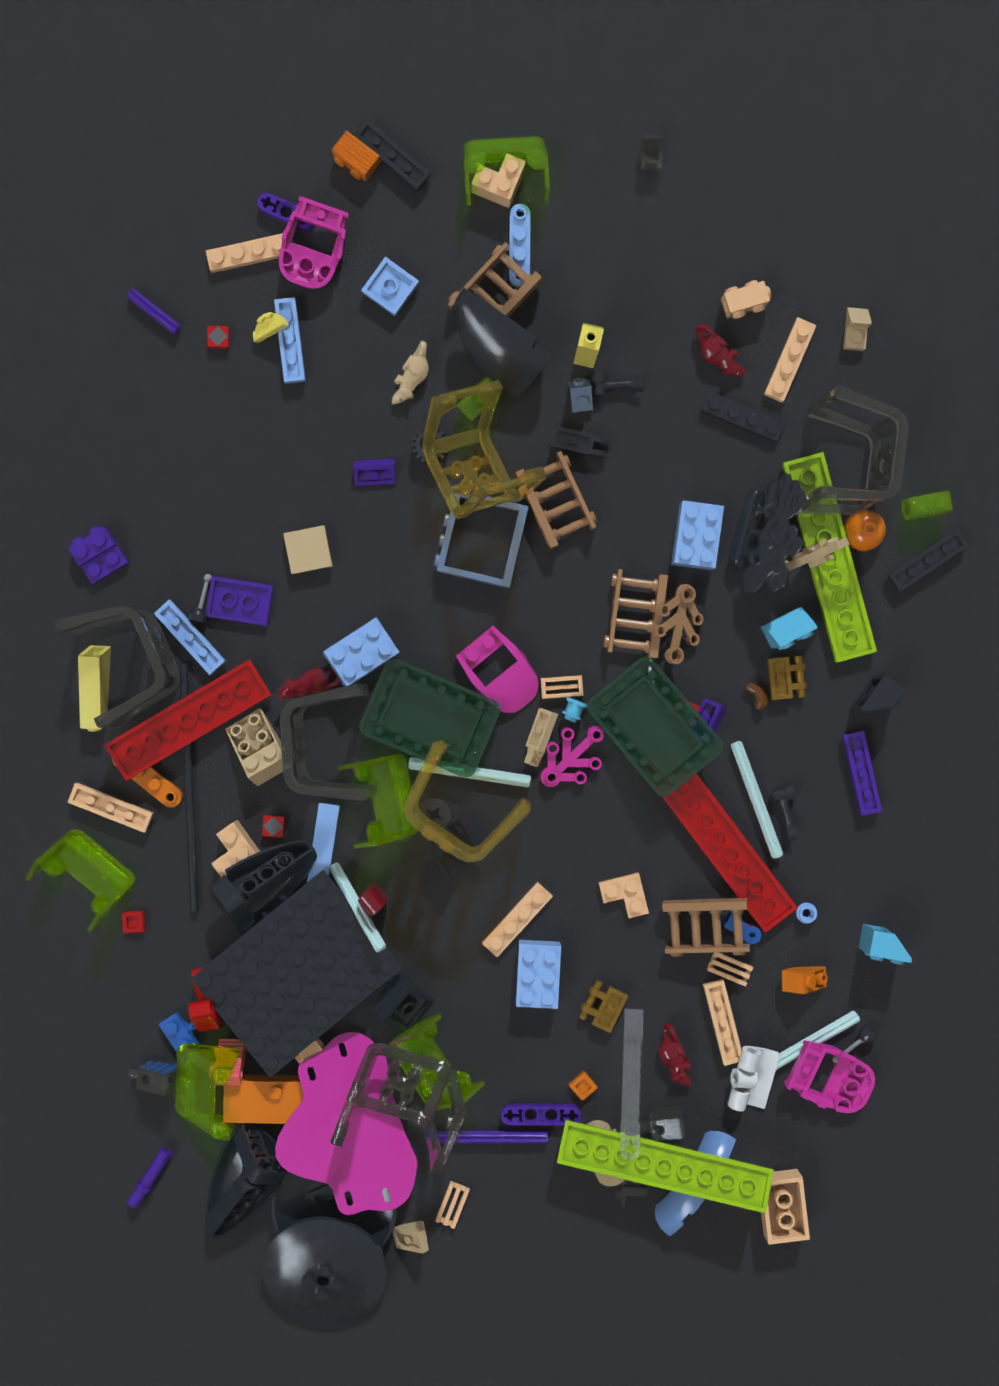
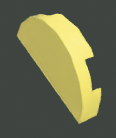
M272 312L263 314L257 320L258 324L255 331H253V341L259 343L289 326L287 320L280 314Z

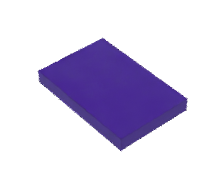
M212 576L206 617L268 627L274 586Z

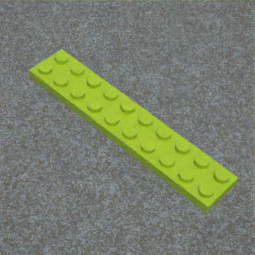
M824 452L782 463L784 473L791 474L792 480H799L802 490L806 492L808 497L807 503L796 514L804 548L824 539L827 541L836 536L838 540L845 538L846 534ZM849 545L827 554V556L833 554V559L810 568L835 663L877 652Z
M570 1120L565 1121L557 1159L559 1164L766 1213L774 1171L771 1168Z

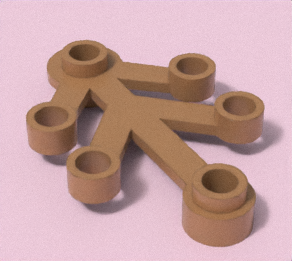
M688 584L680 585L673 599L666 604H659L656 607L657 615L666 617L670 614V610L678 606L676 614L663 624H656L652 628V634L655 637H663L674 626L671 646L665 652V659L670 664H679L683 661L684 653L679 648L683 629L686 633L685 641L687 645L696 646L700 641L698 634L694 632L691 624L699 626L703 623L704 619L693 602L696 592ZM687 609L689 610V612H690V614H691L690 617H689V620H688V618H687V616H686V610H687Z

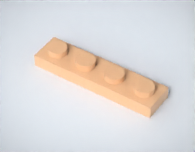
M283 233L206 250L211 273L278 259Z
M797 317L763 395L779 402H784L816 328L815 324Z
M80 783L74 784L68 800L70 804L144 833L147 832L154 815L151 811Z
M537 881L482 941V944L498 957L553 895Z
M720 979L705 983L703 987L723 1065L739 1062L742 1050L724 980Z

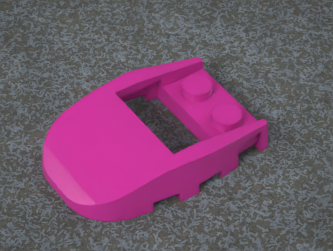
M300 196L298 199L299 203L295 211L292 212L281 238L279 268L288 281L305 288L317 289L330 281L341 259L348 213ZM298 220L338 234L332 256L292 243Z
M495 626L490 627L455 656L478 694L485 698L492 707L502 713L510 714L519 711L537 695L539 680L534 669L522 651L498 631ZM504 644L516 658L517 662L485 687L472 669Z
M804 1040V1045L790 1075L784 1081L787 1089H795L801 1097L806 1100L809 1099L824 1109L828 1107L841 1113H854L863 1108L875 1086V1075L872 1069L861 1060L832 1045ZM827 1052L839 1057V1059L835 1063L822 1092H819L809 1087Z

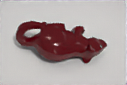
M699 324L696 327L695 333L701 342L700 352L705 361L719 366L724 370L722 372L724 376H745L747 374L744 367L734 360L739 355L734 349L728 351L726 349L727 342L706 325ZM702 331H704V332H706L707 334H709L710 337L704 335Z
M314 668L294 681L286 678V684L281 688L277 698L283 700L299 695V700L303 701L307 698V693H313L315 696L319 695L325 690L338 686L341 681L337 676L336 680L329 684L331 676L336 675L332 668L328 671Z
M666 1023L663 1026L664 1039L659 1046L660 1058L671 1071L670 1076L673 1081L691 1087V1079L685 1070L686 1068L689 1070L692 1068L687 1057L683 1058L686 1055L672 1024Z

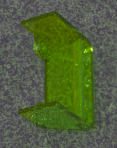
M538 136L468 141L463 148L466 205H471L469 174L481 172L485 163L503 162L506 153L524 161L527 160L528 165L532 169H543L544 201L549 200V166L544 140Z
M393 754L338 766V770L354 768L355 776L359 781L369 782L376 821L369 823L367 826L368 840L354 844V849L383 845L415 835L418 832L419 823L407 763L402 754Z
M72 829L41 855L34 862L25 878L29 881L41 870H44L51 876H58L66 870L94 893L96 897L91 903V908L96 916L87 928L89 933L113 910L135 882V877L130 870L83 831L78 829Z
M440 1014L423 1019L389 1043V1047L425 1104L433 1111L463 1105L485 1085L484 1081L471 1083L469 1075L465 1072H454L433 1040L437 1035L435 1023L442 1018Z

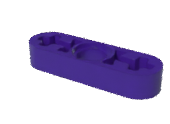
M263 193L258 198V206L263 214L288 224L290 216L283 217L281 215L282 209L289 207L293 212L297 205L270 193ZM270 200L271 204L277 207V210L275 211V208L272 206L265 208L263 202ZM298 220L296 228L308 232L315 225L309 223L303 225L302 221Z

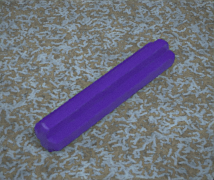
M131 289L128 292L127 298L172 334L178 333L181 326L137 290Z

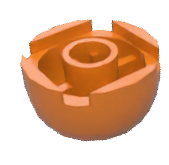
M861 510L855 512L845 521L844 530L850 544L849 547L854 550L863 552L872 550L882 543L886 535L885 522L874 511Z

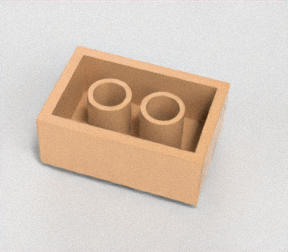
M798 1169L773 1172L766 1213L761 1212L763 1234L768 1245L810 1240L803 1177Z

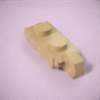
M543 708L538 709L525 745L528 747L525 763L536 767L539 766L555 725L557 713Z

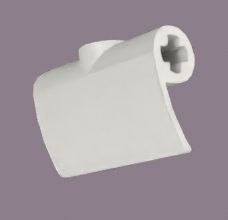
M744 1046L742 1048L738 1067L732 1070L730 1076L732 1088L727 1103L730 1108L736 1111H744L746 1105L765 1108L780 1057L777 1051L754 1046Z

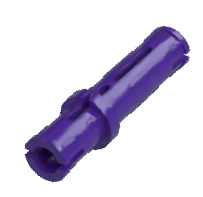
M164 1147L160 1148V1151L142 1179L136 1183L134 1192L127 1200L131 1207L134 1208L135 1206L137 1209L146 1194L152 1190L154 1181L172 1156V1152L167 1148L165 1150Z

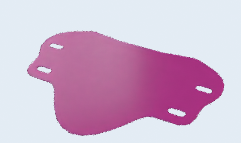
M343 1033L330 1041L321 1052L300 1063L298 1075L304 1092L303 1099L287 1120L278 1136L275 1146L276 1158L279 1164L288 1172L328 1184L333 1190L338 1209L345 1215L365 1210L389 1211L399 1207L409 1198L414 1187L417 1158L401 1123L390 1085L387 1060L384 1052L370 1038L361 1033ZM340 1043L345 1044L347 1051L346 1057L341 1056L339 1050ZM309 1066L314 1068L316 1075L314 1081L309 1078L307 1071ZM384 1188L389 1190L390 1202H385L382 1193ZM346 1191L351 1193L353 1199L351 1206L347 1205L345 1199Z

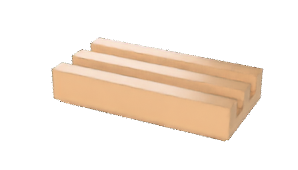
M582 675L541 678L542 699L583 696ZM578 680V684L545 685V682ZM579 688V692L546 694V690Z
M714 952L707 971L746 987L747 979H749L750 972L754 967L720 952ZM719 957L728 962L743 967L746 969V971L743 972L724 963H721L717 961L716 958ZM713 965H717L721 968H724L740 976H743V978L739 979L728 973L713 968Z
M450 1181L435 1222H442L443 1225H449L455 1229L470 1188ZM453 1187L457 1188L444 1218L442 1214ZM462 1190L464 1192L453 1220H449L459 1193Z

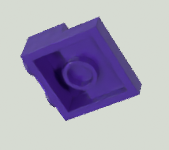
M96 526L90 529V535L85 538L82 536L75 538L71 541L72 546L68 548L77 564L82 567L93 585L129 564L111 532L104 526L102 528Z

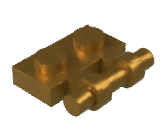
M794 656L795 665H790L789 657L767 659L771 700L793 698L792 690L796 689L798 697H806L805 689L807 688V682L804 680V670L806 669L802 656ZM791 671L796 673V683L791 682Z
M596 979L594 985L588 991L589 996L586 1002L581 1005V1012L578 1017L586 1020L589 1014L593 1015L592 1025L611 1033L628 998V994L610 985L605 993L601 991L603 982ZM597 997L602 999L598 1009L592 1007Z

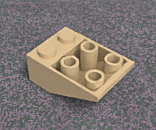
M261 708L225 728L247 777L257 786L293 766L286 749Z

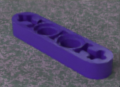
M510 1103L504 1105L501 1109V1119L507 1125H565L566 1120L580 1122L581 1112L575 1104ZM519 1109H522V1119H519V1115H512V1119H508V1116L504 1115L508 1113V1110H512L513 1114H519ZM533 1109L537 1115L534 1119L530 1120L525 1117V1112ZM553 1109L557 1112V1116L555 1119L550 1120L546 1118V1112ZM560 1110H563V1114H570V1110H574V1113L577 1114L574 1116V1119H570L568 1115H563V1120H560Z

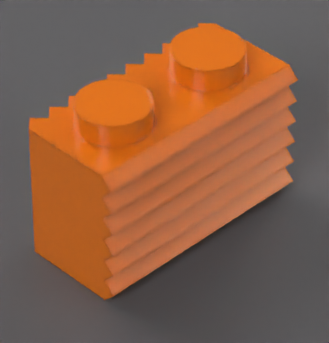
M345 131L339 141H337V144L332 148L333 160L340 167L346 166L350 169V173L358 180L363 179L367 181L381 163L380 155L348 131Z

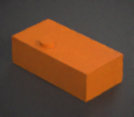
M243 1074L240 1086L224 1085L223 1123L286 1124L303 1099L304 1092L299 1075H273L270 1078L268 1075Z

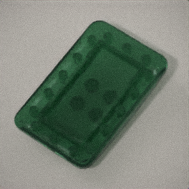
M642 657L588 701L587 708L589 713L659 796L665 797L672 794L719 756L723 750V742L655 661L649 657Z
M390 659L383 667L359 727L361 733L366 737L461 777H470L477 769L501 709L498 702L401 660Z

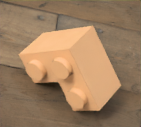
M506 153L499 173L479 165L471 183L472 193L510 208L525 173L526 161Z
M238 820L216 834L228 852L211 864L222 877L227 875L225 869L260 852Z

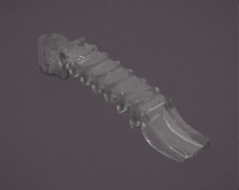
M624 1009L620 1152L627 1160H634L640 1154V1123L638 1120L640 1115L639 1103L641 1100L639 1098V1091H641L640 1067H642V1063H640V1056L642 1055L641 1046L643 1042L642 1009ZM631 1136L632 1146L636 1150L632 1151L631 1155H628L624 1148L628 1147L629 1137Z

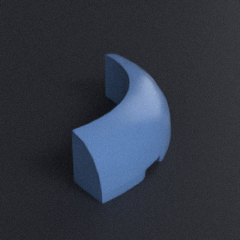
M709 1131L705 1133L697 1151L729 1158L736 1139L723 1132ZM670 1191L664 1199L656 1204V1221L660 1228L667 1235L671 1236L684 1225L682 1220L688 1214L693 1215L705 1199Z

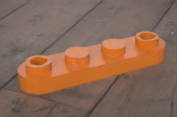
M152 766L131 778L167 807L178 806L183 800L182 791ZM169 793L174 795L173 801L168 799Z

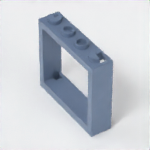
M455 489V494H450L448 506H451L450 515L446 514L443 526L447 527L445 535L441 534L439 546L442 547L441 554L436 555L434 562L437 572L510 589L529 506ZM460 498L519 512L503 579L445 566Z

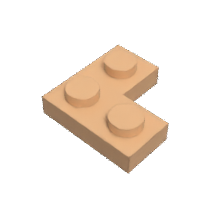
M638 872L598 882L603 903L624 898L628 918L649 913Z

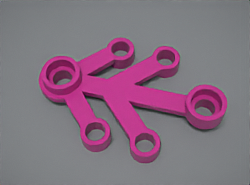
M597 725L588 728L587 737L572 751L571 740L574 737V731L569 727L562 729V761L558 765H556V754L559 751L558 744L555 742L547 744V767L541 772V781L545 786L555 787L560 781H575L578 784L586 782L587 776L582 771L562 773L567 767H590L593 770L601 768L602 762L598 757L578 759L590 745L603 740L604 730ZM565 731H571L570 737H564ZM595 731L600 732L598 738L593 737ZM550 745L556 746L555 751H549ZM594 760H598L596 767L592 766ZM554 774L555 778L551 781L548 780V775ZM579 774H583V780L581 781L577 780Z

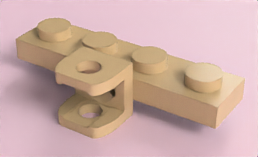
M837 536L827 541L824 539L791 556L792 561L788 562L787 558L784 561L789 569L788 571L808 563L810 568H813L834 558L833 554L827 556V554L850 544L847 537L838 540Z

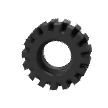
M428 426V428H421L422 430L417 431L416 435L412 438L411 447L415 458L426 466H435L437 463H442V460L446 459L447 453H449L447 436L437 427L432 428V426ZM427 439H434L438 442V450L433 454H428L422 449L423 442Z

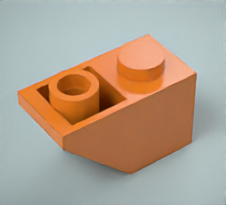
M792 967L782 970V991L807 994L825 988L828 979L826 967Z

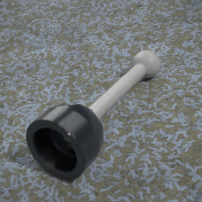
M210 574L204 576L205 583L198 608L193 609L190 613L188 620L205 624L206 612L202 608L208 584L212 578Z
M865 1025L859 1031V1039L844 1052L849 1053L861 1042L871 1043L877 1039V1036ZM834 1056L832 1059L833 1062L837 1063L839 1057Z

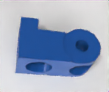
M729 910L721 924L734 933L733 913ZM742 920L743 940L749 944L758 943L761 939V931L754 924L746 923Z

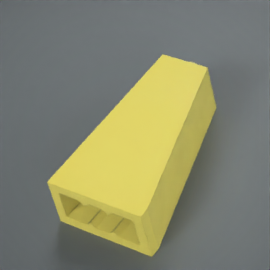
M583 323L573 364L594 368L604 331L603 327ZM589 334L594 335L593 341L587 339Z
M90 645L78 655L80 728L87 729L90 732L99 731L107 724L111 646Z

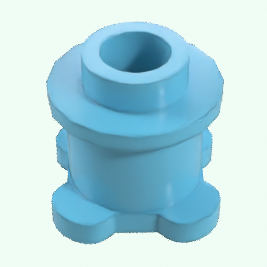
M567 697L566 700L569 702L565 711H562L565 714L564 718L572 722H576L577 719L581 720L580 716L583 708H587L588 705Z

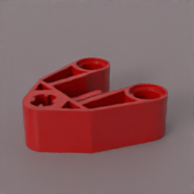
M202 968L193 969L192 977ZM192 981L199 1000L189 1003V1017L198 1031L224 1028L225 1021L215 1010L213 1001L207 1000Z

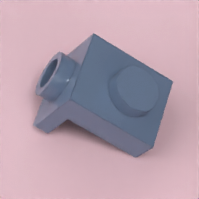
M576 378L573 382H568L572 412L593 410L592 390L589 380Z

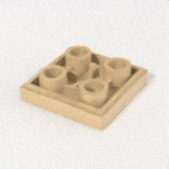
M324 525L283 533L292 575L333 567Z

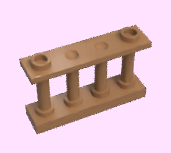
M505 242L502 246L498 245L493 250V256L463 288L473 291L485 302L507 317H510L541 284L542 277L536 271L533 275L527 274L506 254L509 251V245ZM500 260L522 280L523 285L518 291L516 289L513 290L492 270ZM485 276L490 278L508 296V301L504 306L502 304L498 305L478 285ZM458 291L454 292L449 298L450 302L448 305L452 311L455 309V300L460 293Z
M561 451L557 453V462L531 474L529 472L525 473L524 469L517 471L515 474L550 550L558 546L557 541L560 540V537L586 525H589L592 531L596 528L595 523H597L593 511L589 512L571 474L569 458L567 455L563 456ZM562 468L567 480L539 493L538 491H533L531 485L534 484V481ZM571 487L575 499L550 511L542 510L540 506L542 500ZM580 506L584 518L558 530L551 529L548 522H551L552 518Z
M618 569L616 574L612 575L611 586H615L609 636L605 635L604 648H607V653H612L613 647L644 650V653H648L647 658L656 659L658 658L660 637H655L652 634V628L656 624H662L663 617L657 615L656 607L659 604H665L668 575H658L657 579L651 581L622 577L623 570ZM624 585L652 589V591H655V599L644 601L620 598V587ZM618 606L649 609L650 612H653L652 620L645 622L617 618ZM615 626L647 630V632H650L649 641L639 642L615 639Z
M747 898L663 901V912H668L671 921L672 945H667L665 948V953H670V956L677 957L683 956V953L733 952V955H745L746 952H750V944H743L741 916L743 910H747ZM722 910H731V913H733L735 944H722L720 918ZM680 911H689V914H691L693 945H680ZM701 911H710V914H712L714 944L701 945L699 918Z

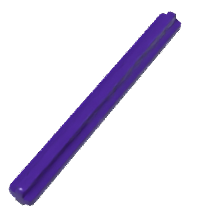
M426 1131L425 1141L426 1143L546 1144L548 1143V1132Z

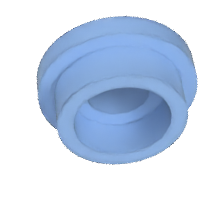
M802 903L796 910V916L802 923H812L817 917V909L811 903ZM805 909L809 910L808 916H803Z

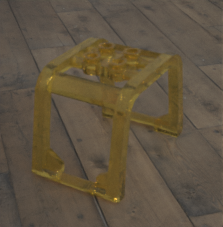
M499 380L434 396L431 399L423 437L424 456L448 508L458 519L468 517L472 512L505 502L521 501L546 479V473L543 467L540 466L523 471L520 477L510 480L492 444L489 427L503 389ZM480 394V399L484 401L478 428L435 440L441 415L453 409L457 399ZM481 443L486 455L482 458L472 456L470 460L454 461L450 467L442 469L436 457V454ZM490 464L495 474L488 475L482 473L478 477L477 472L481 467ZM464 473V479L461 480L460 484L450 486L446 476L450 475L452 478H459ZM473 490L465 503L460 506L455 494L459 493L462 496H467ZM502 491L505 493L504 495L484 500L489 495Z
M438 740L432 744L405 802V816L407 821L420 831L423 837L429 841L433 840L446 853H451L465 862L482 860L530 812L531 804L522 797L506 818L480 845L470 846L424 815L419 808V800L430 777L449 746L444 741Z

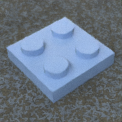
M385 257L361 291L396 317L419 285V280Z

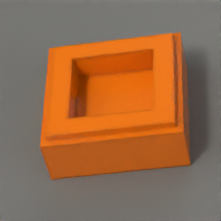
M585 1071L569 1083L570 1088L582 1101L598 1088Z

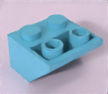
M798 607L761 626V629L771 648L781 650L794 645L793 640L795 639L798 641L813 635L812 631L817 629V626L804 609Z
M863 924L859 948L865 952V955L877 961H883V958L891 960L892 963L903 965L904 962L911 963L912 958L894 933L884 927Z

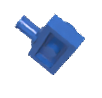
M178 1011L158 1024L181 1059L200 1046L193 1032L196 1027L192 1022L188 1024L184 1021Z

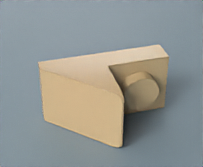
M847 308L844 350L864 351L866 349L867 329L872 323L868 309Z
M423 1221L394 1226L393 1236L396 1248L422 1254L429 1250Z

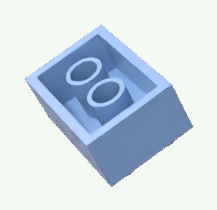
M682 501L679 504L671 565L706 570L716 568L724 506L691 501Z
M377 618L323 651L324 657L345 688L350 687L399 654L398 649Z
M519 940L516 1007L558 1009L560 942Z

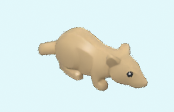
M420 341L417 350L413 356L410 355L402 368L405 371L403 376L399 374L394 382L397 385L400 384V388L393 395L392 404L412 399L414 397L412 392L416 386L427 378L429 365L426 360V342Z

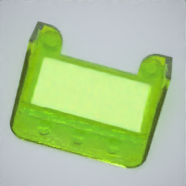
M190 1043L182 1044L177 1051L176 1112L213 1138L229 1141L236 1123H223V1115H215L216 1083L224 1084L231 1079L240 1050Z

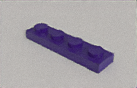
M861 730L844 734L842 738L859 813L861 816L881 812V803L865 733Z

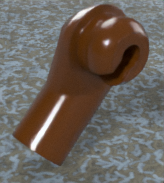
M749 681L744 690L755 696L754 707L762 711L768 706L766 692L763 688Z

